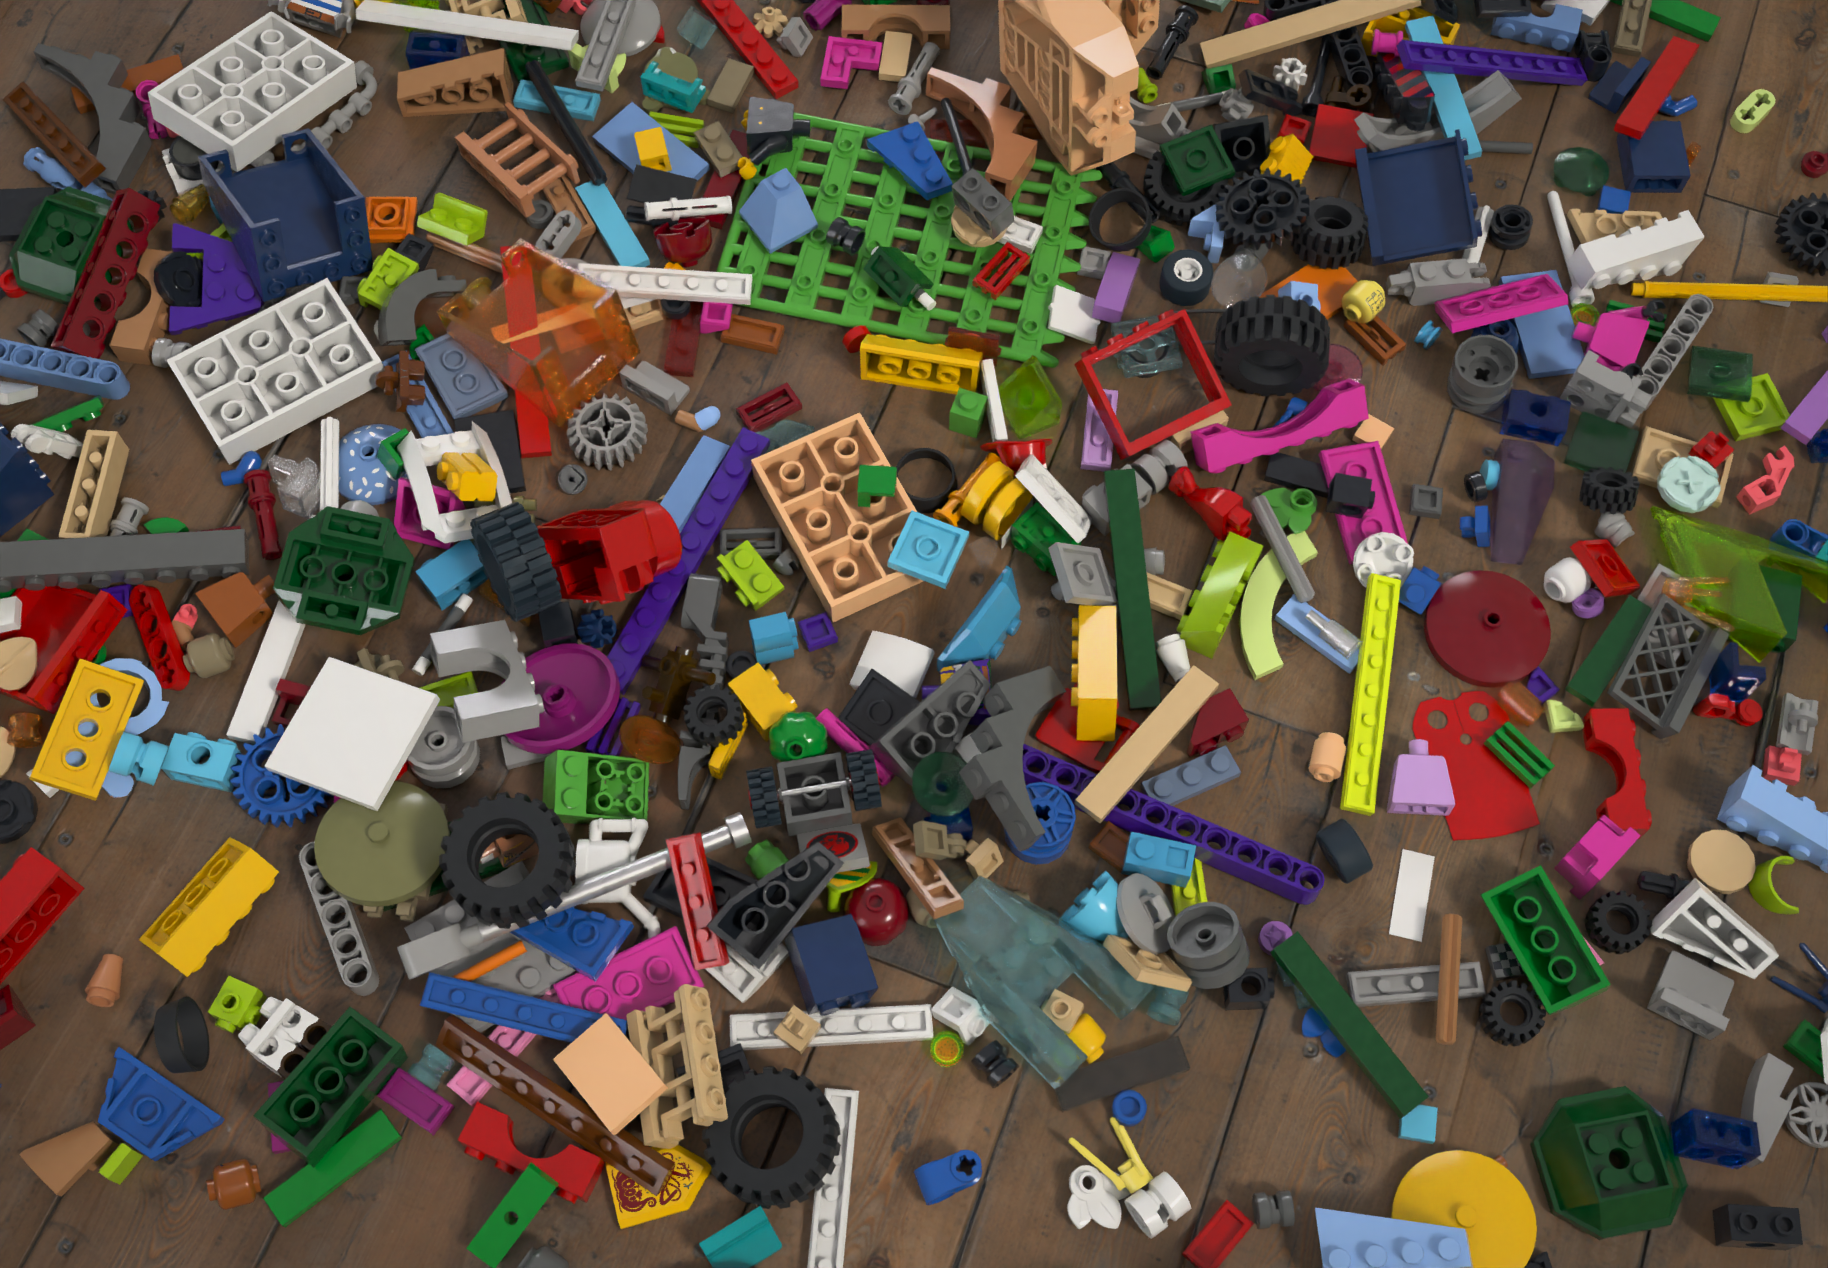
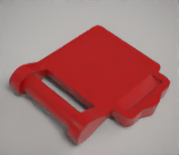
M1065 688L1066 692L1054 704L1038 729L1035 738L1037 741L1098 774L1140 725L1133 720L1116 714V727L1123 732L1104 763L1095 759L1106 741L1076 740L1077 706H1071V689Z

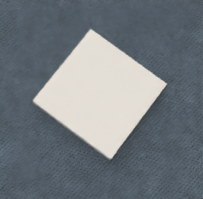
M329 657L264 767L273 773L378 811L438 705L440 698L437 694Z

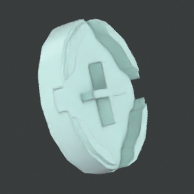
M1696 456L1672 458L1665 463L1657 477V488L1661 497L1671 507L1681 512L1695 513L1704 511L1714 503L1721 491L1717 480L1719 476L1716 470L1707 461Z

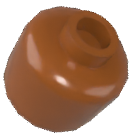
M246 1159L217 1165L213 1170V1179L206 1180L209 1200H217L219 1207L223 1210L250 1204L255 1201L256 1193L262 1192L257 1164L251 1165Z

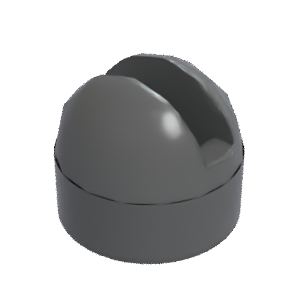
M787 549L774 561L772 566L782 575H792V569H799V559L790 549Z

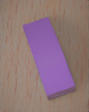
M1116 252L1112 253L1094 302L1092 318L1120 325L1140 264L1139 258Z

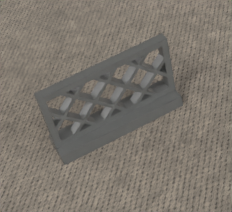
M1663 593L1657 597L1607 694L1653 727L1651 733L1659 739L1678 734L1729 633L1721 627L1710 628ZM1663 607L1671 611L1674 623L1664 625L1661 614ZM1690 625L1700 633L1695 642L1689 643L1684 626ZM1676 628L1680 641L1679 645L1670 646L1666 629ZM1651 631L1658 632L1662 647L1651 648L1648 637ZM1682 649L1685 659L1683 666L1676 667L1672 650ZM1653 653H1664L1668 669H1657ZM1645 655L1649 672H1638L1635 661L1637 656ZM1669 673L1673 686L1670 691L1664 692L1659 675ZM1650 676L1655 693L1645 695L1640 678ZM1632 679L1636 697H1629L1620 690L1625 680ZM1657 698L1660 709L1657 717L1649 711L1646 699Z

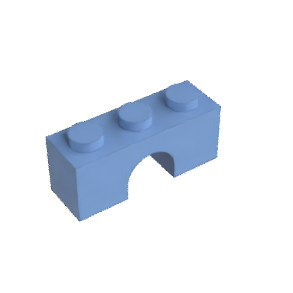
M1556 4L1549 17H1537L1532 13L1529 16L1494 17L1490 35L1570 52L1579 33L1583 9Z

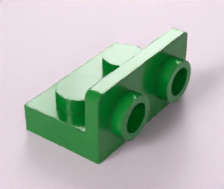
M1037 502L1011 527L1010 538L1014 547L1022 553L1026 552L1033 558L1034 563L1040 570L1048 571L1052 576L1056 575V571L1048 548L1056 542L1081 545V542L1077 543L1054 517Z

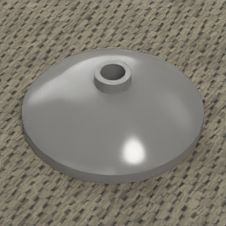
M606 0L594 1L582 16L580 30L586 45L590 43ZM636 0V6L618 54L625 53L626 57L637 54L656 39V35L661 27L659 10L652 0Z

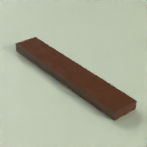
M24 81L3 98V101L85 188L107 169Z

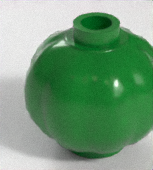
M786 712L781 715L777 722L773 723L769 730L770 754L779 762L825 755L828 747L826 741L827 729L810 712Z

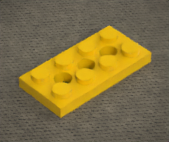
M79 659L33 768L30 780L96 801L119 740L125 731L143 687L144 680ZM95 693H104L109 697L110 703L105 707L99 708L91 703L90 698ZM84 722H92L97 726L98 732L92 737H85L79 733L78 727ZM78 751L84 754L86 761L79 767H73L66 762L65 758L70 752Z

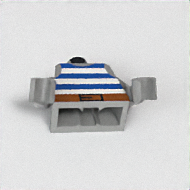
M268 0V6L278 5L277 10L281 13L287 7L292 22L339 38L342 36L343 28H346L347 33H351V26L356 20L353 0Z

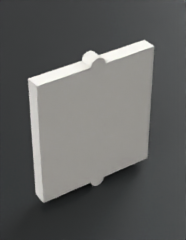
M1058 285L1054 286L1052 302L1048 306L1050 310L1048 329L1093 345L1096 339L1097 326L1101 323L1099 319L1092 318L1095 299Z

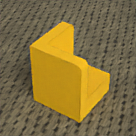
M657 127L636 132L634 137L641 165L665 172L671 171L672 168L662 128Z

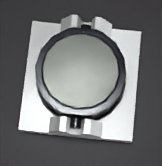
M177 137L172 142L170 148L163 150L162 153L166 168L181 199L206 190L202 180L198 156L208 153L183 137ZM219 160L210 163L216 172L220 171L223 167V163Z

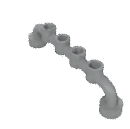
M363 60L355 63L356 83L359 85L366 84V88L361 93H354L349 98L348 104L341 110H334L330 114L328 121L321 128L315 127L311 130L325 149H328L332 144L333 138L330 134L336 129L341 133H345L351 128L353 121L350 117L354 113L358 112L364 116L372 108V102L369 100L375 95L378 85L373 76V67ZM305 141L301 145H294L291 150H302L305 146ZM268 150L250 164L255 168L277 161H274V154Z

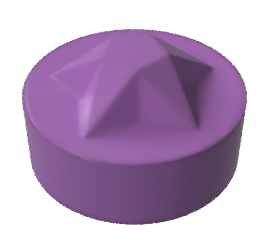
M1589 588L1584 594L1572 601V610L1581 618L1597 617L1604 610V597L1600 591Z
M1271 921L1261 929L1258 942L1261 949L1266 954L1271 955L1270 952L1293 934L1291 929L1283 922Z

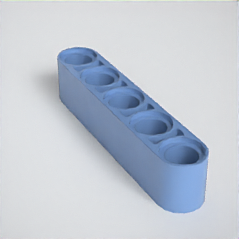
M0 339V376L93 396L100 395L103 398L112 400L121 399L130 391L128 379L114 362Z

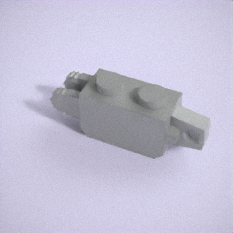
M1467 258L1410 263L1407 270L1401 271L1400 274L1388 276L1386 290L1388 295L1408 296L1409 304L1420 306L1432 305L1439 300L1491 287L1489 278H1480V276L1487 272L1485 263H1468Z

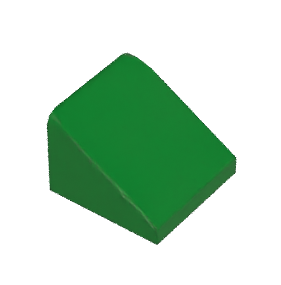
M1232 64L1205 69L1201 72L1209 94L1227 91L1230 88L1237 89Z
M1151 225L1147 238L1137 248L1151 261L1157 263L1173 251L1175 246L1170 231Z

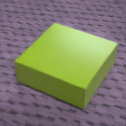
M122 1143L100 1168L99 1173L108 1180L120 1185L143 1155L134 1148Z

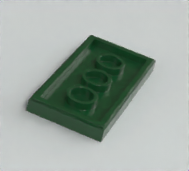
M503 0L505 8L498 11L504 10L507 17L510 18L506 2ZM521 0L528 23L551 26L539 4L533 0ZM497 40L500 47L505 50L507 61L518 83H520V80L532 81L526 72L525 64L533 59L539 61L546 75L570 67L569 60L562 49Z

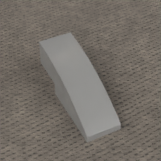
M1770 1053L1755 1061L1748 1077L1742 1100L1740 1118L1741 1149L1743 1163L1749 1168L1764 1162L1792 1106L1791 1103L1781 1098L1780 1095L1794 1068Z

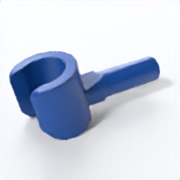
M1297 397L1292 398L1284 415L1273 427L1288 421L1292 415L1296 416L1302 412L1308 402Z

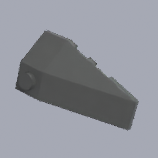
M969 660L881 735L869 748L872 749L873 753L891 773L918 791H921L946 768L949 762L948 759L956 745L959 744L971 717L976 713L991 684L972 661Z

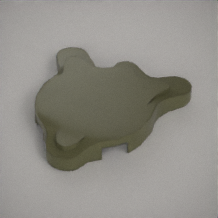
M671 47L660 48L644 69L645 73L650 63L655 61L659 63L657 68L661 69L663 73L690 83L699 78L695 62L687 55L676 52ZM706 89L705 94L700 100V105L708 104L707 98L710 94L708 89ZM648 96L642 102L643 110L648 114L650 111L657 112L662 107L674 110L680 109Z

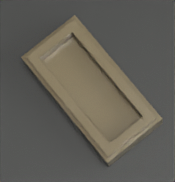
M728 59L707 98L708 105L733 113L754 74V66Z

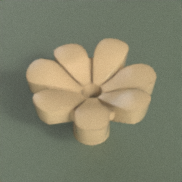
M765 7L762 9V14H754L753 22L757 23L755 27L760 34L764 31L765 38H772L773 32L777 36H781L783 33L782 26L788 24V19L782 14L780 9Z

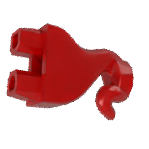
M1186 466L1179 468L1174 473L1169 482V490L1176 496L1182 497L1202 517L1218 540L1225 541L1229 532L1244 538H1248L1251 535V529L1247 525L1252 520V514L1243 508V497L1222 487L1200 488L1196 484L1190 469Z

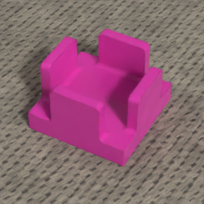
M1603 815L1554 869L1573 885L1570 892L1580 900L1605 876L1641 835L1631 827L1623 831L1608 817Z

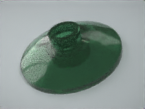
M935 752L924 757L915 767L911 780L912 792L919 805L927 812L943 817L956 815L966 809L974 796L959 772L965 767L967 762L949 752ZM936 782L944 783L946 791H938Z

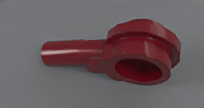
M1818 151L1806 153L1801 161L1802 172L1810 178H1818L1828 172V153L1823 154Z

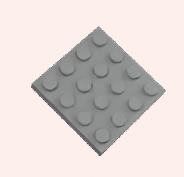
M520 861L484 883L492 887H509L524 880L529 875V872L523 862ZM454 899L404 929L410 940L413 941L458 923L462 930L479 923V920L476 917L472 918ZM510 932L469 948L470 956L431 971V973L452 977L522 939ZM522 940L527 952L471 982L529 997L540 998L547 991L554 988V984L579 972ZM455 1015L480 1033L494 1025Z

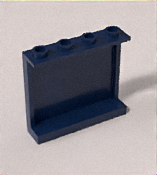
M1459 129L1455 130L1454 137L1368 154L1366 147L1355 149L1363 209L1369 223L1367 234L1372 266L1477 247L1478 237L1482 236L1480 219L1475 220L1473 210L1478 209L1477 197L1475 192L1470 193L1469 183L1473 182L1471 165H1465L1464 156L1469 155L1466 138L1461 139Z

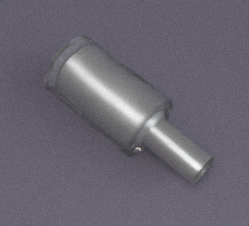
M1313 610L1305 617L1321 630L1318 637L1347 660L1356 653L1363 643L1335 619L1327 622Z

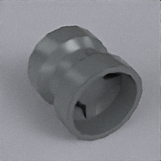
M38 309L32 314V320L28 323H23L17 328V331L30 345L44 347L47 344L46 340L50 336L56 335L59 325L47 313Z
M1289 1190L1277 1191L1275 1195H1267L1265 1192L1253 1193L1252 1208L1257 1229H1267L1272 1224H1279L1282 1227L1294 1226V1205Z

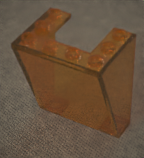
M520 238L500 256L509 276L508 279L471 311H469L462 295L457 293L437 313L448 335L550 421L561 427L574 415L573 409L579 410L581 408V401L587 403L592 395L595 396L626 364L628 365L641 351L616 289ZM517 252H521L520 262L513 266V256ZM458 306L459 314L456 317L450 312L453 308Z

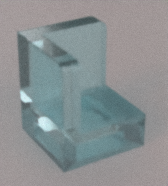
M693 6L689 8L677 27L682 37L703 50L717 29L713 20Z

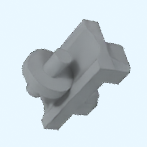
M1786 693L1783 696L1776 747L1797 749L1798 753L1809 755L1812 752L1815 726L1818 724L1819 718L1817 715L1819 701L1801 699L1790 693Z

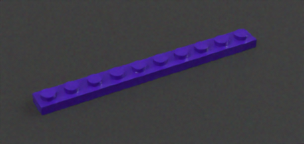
M744 427L742 428L680 533L682 556L679 564L673 570L654 577L653 582L649 585L607 656L618 675L620 694L624 695L642 665V658L648 655L685 592L690 574L696 573L752 477L751 460L765 454L769 448V438Z

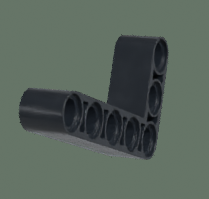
M1264 0L1263 16L1269 21H1273L1339 0ZM1356 26L1326 34L1339 76L1344 78V91L1347 92L1352 86L1357 84H1364L1371 90L1373 73Z

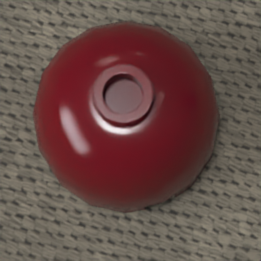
M705 217L680 218L678 224L669 227V223L666 222L653 230L661 255L670 262L681 263L682 267L697 265L698 259L704 257L711 248L712 231L709 220L706 221Z
M872 878L864 885L852 889L848 893L843 907L844 916L852 915L860 931L863 943L870 946H881L891 943L893 939L903 933L909 918L907 900L901 889L893 882L882 878Z

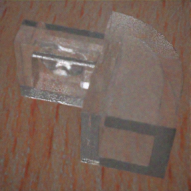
M274 454L267 464L273 483L280 485L277 491L283 509L309 519L320 507L321 475L317 464L308 457L300 464H297L291 459H284Z

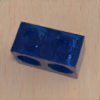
M1692 1108L1671 1123L1674 1156L1737 1170L1761 1156L1757 1122Z

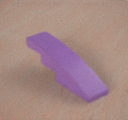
M1828 370L1781 426L1782 430L1805 445L1828 419Z

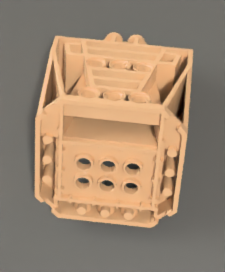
M998 0L1000 71L1009 81L1053 155L1071 176L1111 163L1135 152L1136 131L1129 124V120L1134 119V110L1130 105V92L1138 88L1139 65L1135 56L1158 28L1160 0Z

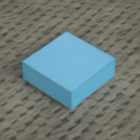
M1419 1104L1406 1116L1399 1119L1398 1138L1433 1144L1436 1136L1438 1108Z

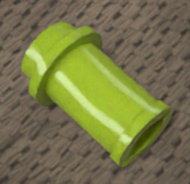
M1139 68L1138 88L1136 89L1138 92L1137 98L1144 103H1151L1158 96V88L1155 84L1151 83L1145 70Z

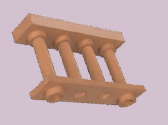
M507 102L504 104L509 118L507 121L478 140L476 138L472 140L464 131L457 135L455 140L461 156L527 218L535 213L532 203L533 195L564 174L575 184L579 183L580 179L577 172L579 166L571 154L566 155L534 126L522 109L517 110L512 104ZM514 129L523 135L494 155L492 153L488 155L484 150ZM530 144H533L539 150L511 170H504L501 167L502 163ZM547 159L555 165L554 168L527 186L525 184L521 186L517 182V179Z

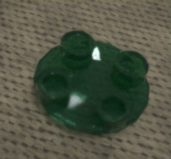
M1582 147L1568 148L1562 151L1554 161L1553 170L1555 175L1553 180L1559 187H1566L1589 197L1595 195L1597 190L1602 188L1608 181L1609 168L1607 162L1600 154L1591 149Z

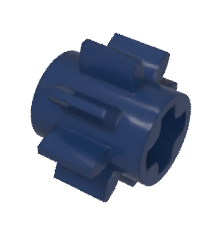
M603 609L591 610V613L581 615L583 620L579 623L577 629L582 643L590 642V646L595 649L603 648V645L613 643L612 638L617 629L612 615L604 616Z

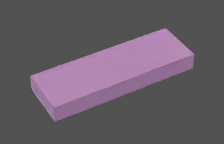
M1103 389L1116 415L1118 391ZM1088 394L1081 469L1104 472L1111 470L1113 443Z

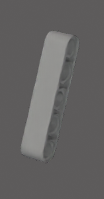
M1695 294L1687 300L1642 367L1643 375L1636 376L1642 380L1638 389L1652 395L1645 410L1649 408L1713 311V302L1707 296Z
M315 841L310 842L301 849L299 860L341 978L355 994L360 996L370 995L378 987L379 975L352 902L342 898L334 891L326 895L322 894L323 889L328 884L324 880L318 866H312V862L315 859ZM346 913L343 921L337 924L332 923L333 918L337 914ZM353 941L357 943L353 951L343 953L346 944ZM367 971V977L364 981L354 983V977L357 973Z

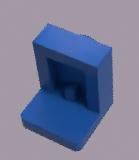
M1423 566L1421 570L1414 567L1400 589L1399 602L1422 615L1442 585L1437 580L1440 575L1426 566Z

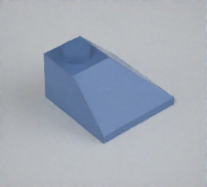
M787 168L762 180L739 210L740 216L770 254L818 228V223L801 186Z

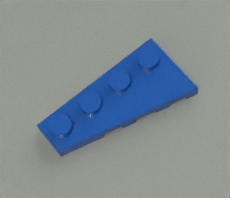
M571 907L510 933L596 982L630 934L634 925L631 921L624 919L619 921L608 918L602 913L594 911L589 913Z

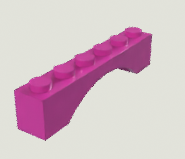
M1349 378L1323 387L1316 398L1302 412L1272 428L1242 431L1215 423L1191 431L1196 465L1209 473H1220L1226 470L1228 466L1249 463L1254 457L1273 455L1278 453L1281 448L1302 445L1307 439L1329 436L1332 434V431L1340 428L1355 427L1358 425V422L1369 419L1365 386Z

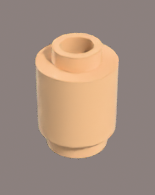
M1325 732L1321 733L1319 738L1315 740L1309 764V772L1314 775L1315 779L1322 782H1331L1341 776L1346 752L1343 737L1335 733Z

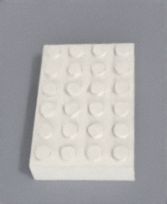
M271 11L149 91L148 97L154 120L208 154L226 149L229 153L231 169L238 172L281 142L282 135L295 132L356 89L355 64L351 59Z
M328 278L167 360L229 465L240 460L247 452L257 451L378 387L375 382V376L384 371L382 361Z

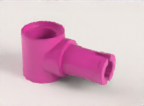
M145 80L137 86L136 96L142 104L144 116L147 117L149 137L159 139L158 133H160L161 138H165L168 135L166 127L153 119L148 92L159 84L152 80Z

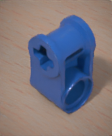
M1790 519L1770 537V548L1777 555L1800 565L1809 572L1821 573L1826 569V566L1817 563L1816 556L1823 547L1822 543L1825 544L1828 540L1827 534L1811 528L1800 520Z
M961 1150L943 1159L922 1165L914 1170L913 1173L926 1205H932L978 1183L982 1175L981 1159L975 1152ZM966 1161L968 1165H975L972 1167V1175L966 1176L964 1171L958 1173L961 1169V1162Z

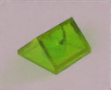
M1032 355L998 387L1002 410L1019 439L1058 425L1060 422L1062 401L1037 357Z

